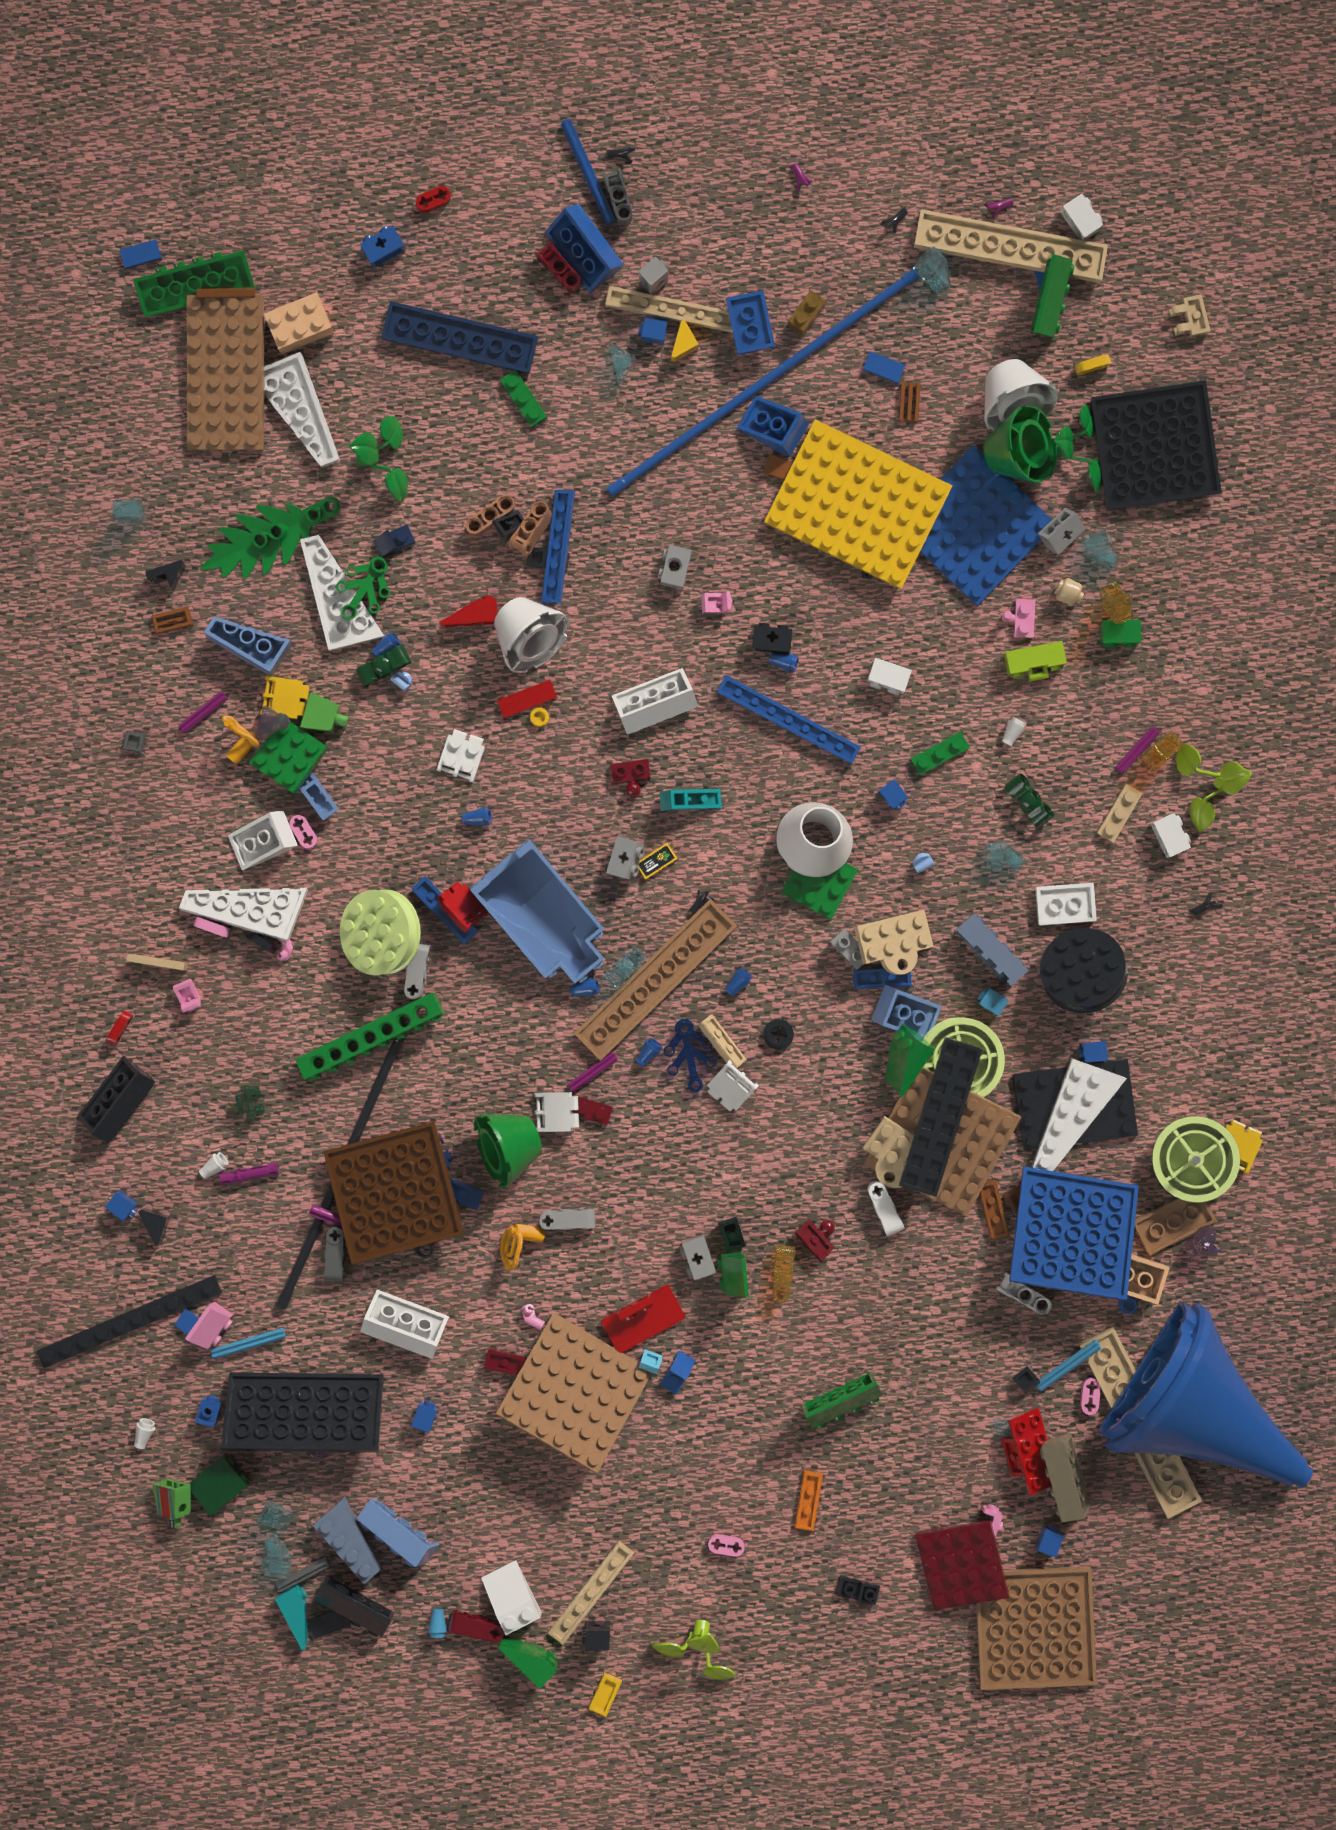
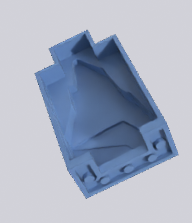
M527 839L470 887L472 893L544 978L548 976L550 978L559 971L557 968L560 966L574 983L577 981L581 983L588 977L587 973L592 969L595 971L603 965V956L590 942V940L593 939L595 941L603 935V926L530 839Z

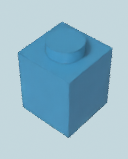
M991 988L982 989L977 997L979 1000L977 1004L995 1016L1001 1014L1009 1001Z

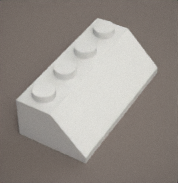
M683 668L612 695L627 735L698 707L693 689Z
M377 1290L365 1315L360 1332L433 1359L449 1316Z

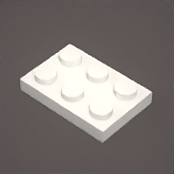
M1094 883L1035 887L1038 925L1097 921Z

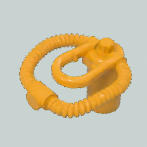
M225 715L222 717L224 725L230 731L241 736L226 754L232 762L238 765L254 746H259V742L253 732H248L234 718Z
M522 1224L508 1227L500 1242V1254L504 1263V1269L509 1271L516 1269L523 1240L542 1243L545 1238V1229ZM514 1255L513 1262L507 1258Z

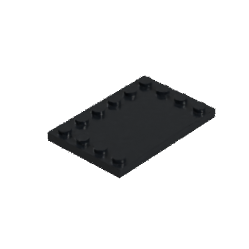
M1128 1059L1089 1064L1127 1079L1075 1144L1138 1136ZM1068 1067L1013 1074L1018 1115L1021 1116L1019 1124L1023 1150L1038 1149Z

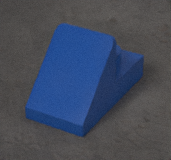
M678 1351L660 1385L677 1395L682 1384L687 1380L696 1360Z

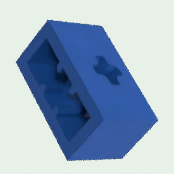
M393 225L383 227L378 234L367 236L360 243L373 269L406 251ZM383 243L385 247L382 248L379 244Z

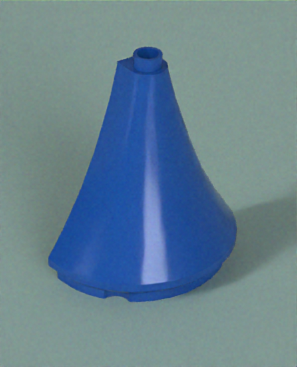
M1182 1301L1178 1303L1097 1431L1107 1438L1105 1442L1106 1448L1116 1453H1151L1205 1460L1256 1473L1287 1486L1296 1485L1299 1488H1303L1313 1475V1469L1307 1465V1459L1285 1437L1250 1391L1226 1350L1210 1312L1199 1303L1193 1304L1191 1308Z

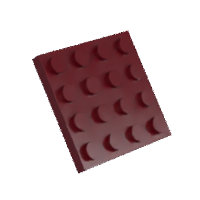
M991 1520L923 1531L915 1534L933 1610L1009 1598V1590Z

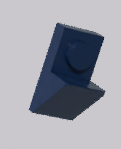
M407 524L391 532L386 530L373 540L382 558L416 543Z

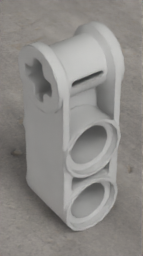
M419 944L415 957L407 966L404 993L408 998L418 999L423 994L428 969L427 963L429 961L428 953L431 949L430 945ZM413 985L418 989V993H414V996L409 992V988H413Z
M595 1208L545 1211L541 1214L539 1223L546 1230L595 1228ZM547 1215L550 1216V1219L554 1220L550 1222V1225H547V1223L542 1220L545 1219Z

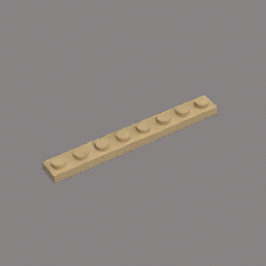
M609 286L606 307L677 322L684 320L687 324L732 333L728 310Z

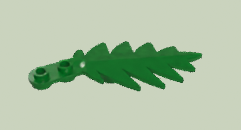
M327 497L303 510L295 505L285 504L290 513L271 506L256 505V508L270 522L249 515L236 514L235 517L250 532L237 528L220 527L219 530L233 544H209L208 548L215 555L209 558L200 569L209 570L221 567L222 577H226L241 560L243 579H247L261 553L263 574L267 575L277 557L280 545L282 548L283 564L287 565L297 548L300 536H302V539L308 538L311 527L337 515L341 510V503L336 497ZM330 503L335 505L333 510L330 509ZM314 511L318 512L317 518L313 516Z

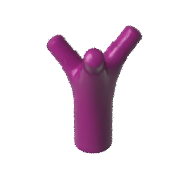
M794 163L791 168L797 178L796 190L800 191L802 183L805 186H809L812 180L803 174L798 163Z
M1012 198L994 203L986 202L988 209H995L992 215L993 218H996L1002 209L1014 204Z

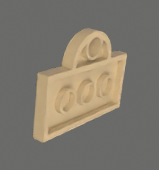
M925 910L854 927L863 964L880 960L884 969L894 975L910 972L917 963V951L934 947ZM899 960L904 962L903 970L898 968L897 963Z
M886 1116L882 1118L863 1145V1149L878 1158L876 1162V1175L879 1181L890 1188H901L902 1186H899V1182L914 1135ZM892 1172L895 1178L888 1181L884 1178V1174Z

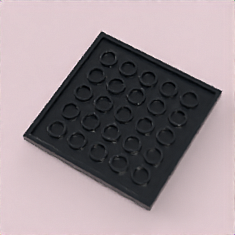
M1206 380L1091 397L1090 401L1106 511L1222 494Z

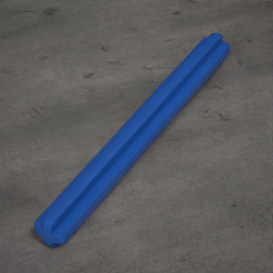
M570 119L564 120L561 123V127L606 225L612 224L616 220L573 123Z

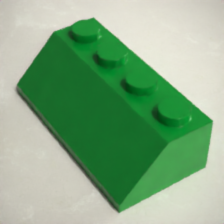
M1056 254L1048 256L1030 333L1054 337L1055 334L1059 333L1061 323L1058 322L1059 315L1064 313L1065 303H1063L1064 295H1068L1070 284H1067L1069 276L1073 275L1075 267L1072 264V259Z

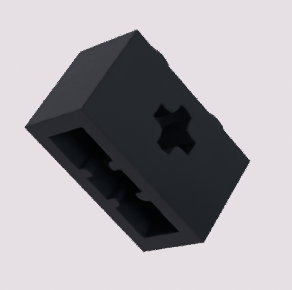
M768 623L754 625L752 651L790 654L793 629H789V626L777 625V628L770 627ZM771 634H774V637L778 639H775L774 642H770V639L767 637H770Z
M587 1621V1625L583 1627L582 1644H586V1651H609L610 1621Z

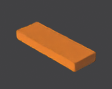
M803 1471L795 1529L814 1532L823 1473Z

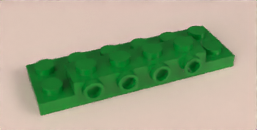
M245 250L222 255V252L210 254V259L204 260L202 256L192 259L193 263L187 265L182 261L173 264L174 268L167 269L166 266L156 268V273L134 278L133 282L144 317L186 307L187 295H197V289L256 288Z

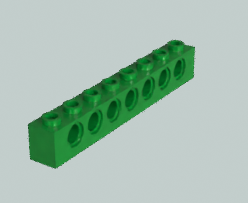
M432 992L295 1060L304 1080L314 1082L322 1078L321 1074L327 1071L330 1074L339 1070L338 1066L344 1063L346 1065L357 1061L356 1057L360 1055L365 1057L372 1054L373 1049L377 1047L382 1049L391 1044L390 1041L395 1038L401 1040L407 1037V1033L412 1030L414 1032L425 1028L424 1024L430 1021L433 1024L442 1020L441 1016L446 1013L437 993ZM425 1008L427 1014L422 1019L419 1016V1011ZM405 1016L409 1018V1025L406 1027L402 1025V1019ZM387 1025H391L392 1027V1033L390 1035H387L385 1033V1027ZM370 1033L375 1035L373 1043L368 1042V1035ZM354 1041L358 1044V1049L355 1052L351 1050V1044ZM337 1049L341 1053V1057L338 1060L334 1058V1052ZM319 1058H322L324 1061L322 1068L317 1066Z

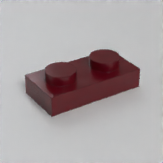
M578 1096V1110H572V1113H578L581 1118L608 1125L613 1106Z
M488 1348L484 1368L518 1375L525 1363L526 1356Z

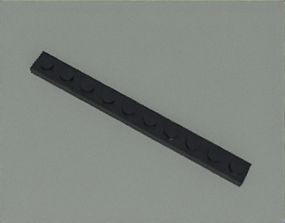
M216 1275L210 1276L37 1350L43 1368L49 1367L222 1293V1289Z

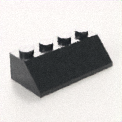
M123 1055L77 1117L93 1136L110 1143L147 1092L151 1090L155 1081L147 1072Z
M328 1575L314 1598L318 1606L327 1609V1607L332 1609L336 1616L350 1619L353 1625L357 1627L363 1626L368 1629V1633L375 1637H378V1635L382 1637L395 1613Z

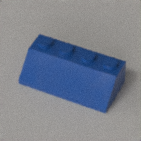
M579 204L566 207L545 231V234L563 258L579 275L580 281L589 293L613 277L624 265Z

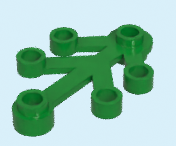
M377 556L372 558L369 564L350 565L346 568L345 573L350 578L355 577L357 573L369 572V574L364 579L347 582L339 581L336 584L335 589L338 593H344L348 589L359 588L350 604L345 605L340 611V615L344 620L351 621L356 617V607L365 593H367L369 601L368 612L375 615L380 611V605L377 603L372 582L377 577L380 588L378 590L379 598L386 599L390 595V590L387 588L384 576L388 564L384 558ZM376 563L380 564V570L375 568ZM349 568L354 569L355 574H350ZM343 584L345 589L340 590L338 585ZM381 590H386L387 596H383ZM372 605L377 607L376 612L371 610ZM346 610L351 612L350 617L345 615Z

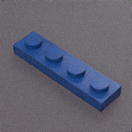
M426 876L412 888L415 894L463 944H466L478 932L473 925L470 926L467 932H463L439 906L440 902L437 897L442 892Z

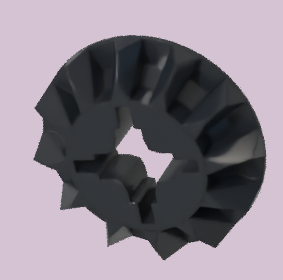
M774 1019L765 1026L763 1037L769 1047L781 1050L787 1048L792 1043L794 1031L787 1021ZM779 1026H781V1033L787 1035V1037H780L776 1043V1036L770 1032H777Z

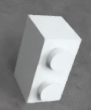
M1083 194L1065 204L1060 211L1080 240H1087L1103 227L1101 216L1094 212L1091 201L1087 197L1085 198Z
M875 658L867 682L873 688L881 689V687L889 689L888 692L891 694H903L912 670Z
M1175 813L1150 823L1166 858L1191 848L1190 837L1187 833L1183 832L1181 827L1183 826L1182 820Z

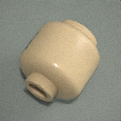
M1066 578L1064 581L1060 580L1054 591L1056 599L1068 606H1073L1075 602L1080 603L1084 595L1081 592L1082 585L1070 578Z

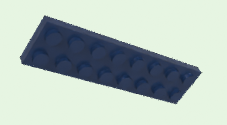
M390 301L381 339L512 371L516 370L517 372L530 375L539 337Z

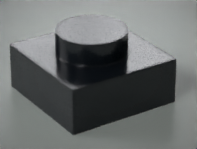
M1028 1366L1013 1377L1014 1382L1025 1394L1041 1383Z

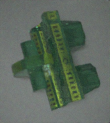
M240 1086L243 1102L241 1094L235 1095L236 1103L231 1104L232 1108L237 1107L238 1113L242 1114L244 1113V1105L247 1120L256 1119V1116L264 1114L263 1103L253 1105L252 1101L253 1097L261 1096L260 1086Z

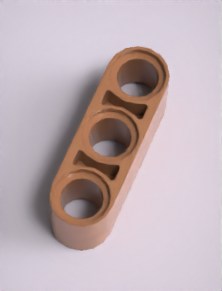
M503 495L470 517L466 522L468 533L473 537H479L493 527V520L486 519V515L490 512L496 514L494 519L514 512L515 503L513 498ZM504 502L511 503V507L509 509L505 510L501 508ZM473 523L480 525L477 531L470 530V526Z

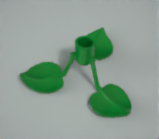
M1087 404L1081 407L1079 413L1080 424L1083 430L1073 436L1070 427L1065 426L1058 432L1053 442L1057 445V458L1063 457V460L1071 459L1089 464V478L1095 493L1098 494L1102 484L1099 461L1097 459L1092 461L1091 459L1073 456V440L1085 434L1088 438L1092 437L1095 431L1092 412Z
M388 416L380 423V434L385 440L384 444L377 447L375 436L366 432L357 436L349 445V448L355 452L356 462L360 467L371 466L372 469L378 468L389 472L385 475L386 486L395 500L402 503L408 489V478L404 471L400 468L392 470L389 467L376 465L379 460L378 450L388 446V444L392 449H397L401 446L403 440L399 421L394 416Z

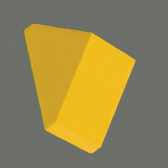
M681 320L671 356V361L673 362L698 349V342L684 320Z

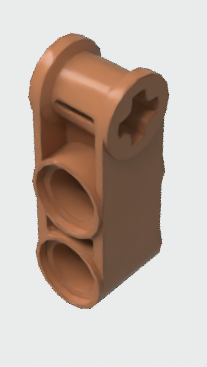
M538 501L533 504L521 525L509 540V548L519 550L525 557L532 552L533 547L551 522L552 512L545 502Z

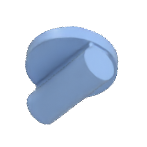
M404 671L397 672L390 679L405 692L412 686V677Z
M925 853L918 854L913 861L917 873L935 865L931 856Z

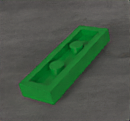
M516 370L500 379V382L531 428L547 418Z
M960 731L912 757L910 760L920 776L968 750L970 747Z

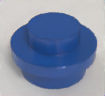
M1127 1295L1126 1301H1118V1307L1123 1313L1132 1314L1137 1310L1138 1302L1135 1297Z

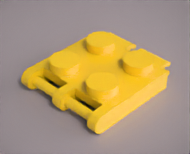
M265 676L267 681L265 693L262 694L264 701L260 714L297 720L299 716H304L307 703L301 702V699L308 700L310 686L303 685L304 682L299 680ZM270 681H272L271 693L269 694ZM270 698L268 711H266L267 700Z
M1232 1119L1230 1125L1226 1124L1225 1128L1235 1139L1239 1149L1240 1164L1245 1166V1168L1240 1166L1239 1170L1243 1171V1174L1248 1175L1263 1141L1259 1139L1262 1132L1249 1126L1246 1132H1244L1246 1125Z

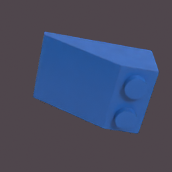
M755 396L737 429L771 449L791 456L809 423L802 413Z

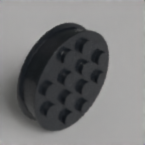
M1078 928L1059 935L1048 945L1041 958L1040 976L1047 995L1057 1006L1073 1013L1084 1014L1100 1011L1119 998L1127 983L1128 967L1123 950L1113 937L1097 929Z

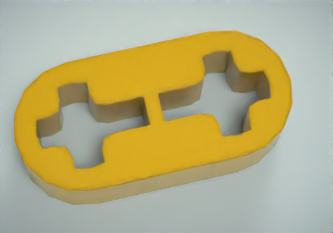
M1107 354L1080 362L1074 367L1079 376L1112 365Z

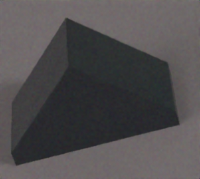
M516 510L494 519L492 524L502 540L506 542L517 531L524 518Z
M147 1208L139 1210L138 1213L154 1245L162 1243L171 1216Z

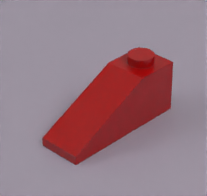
M490 595L482 596L481 599L475 600L440 621V625L442 628L494 624L498 613L497 599Z

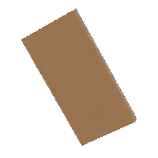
M1176 1198L1136 1218L1134 1230L1147 1255L1151 1256L1216 1223L1217 1220L1207 1201L1189 1202Z

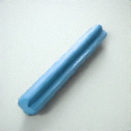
M284 1328L213 1348L211 1355L213 1359L221 1358L284 1339L286 1333Z
M1093 1340L1039 1379L1041 1383L1037 1385V1388L1040 1391L1048 1388L1101 1350L1100 1343L1097 1340Z

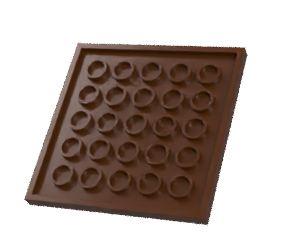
M435 1121L323 1151L351 1264L464 1234Z

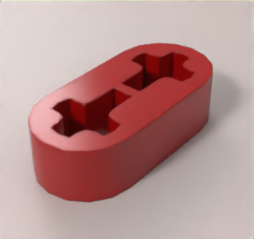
M439 186L420 194L416 199L417 208L419 211L427 213L448 204L451 200L450 191L445 186ZM439 192L446 194L444 200L437 198L439 197ZM423 199H425L426 201H430L427 203V207H424V205H420L422 204Z
M125 1010L120 1014L106 1038L107 1043L112 1046L117 1045L133 1019L132 1014Z

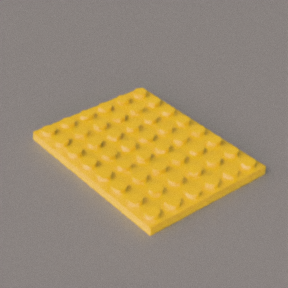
M815 419L764 523L888 584L902 589L953 485Z

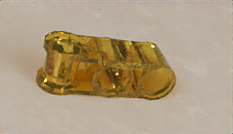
M776 1244L772 1295L776 1301L785 1302L790 1297L795 1246ZM780 1288H783L786 1294H783L780 1298L776 1291H780Z

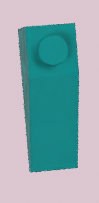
M682 789L659 792L661 811L722 808L721 789Z
M299 1584L279 1593L275 1601L303 1651L308 1645L306 1599L308 1596L303 1587L300 1588Z

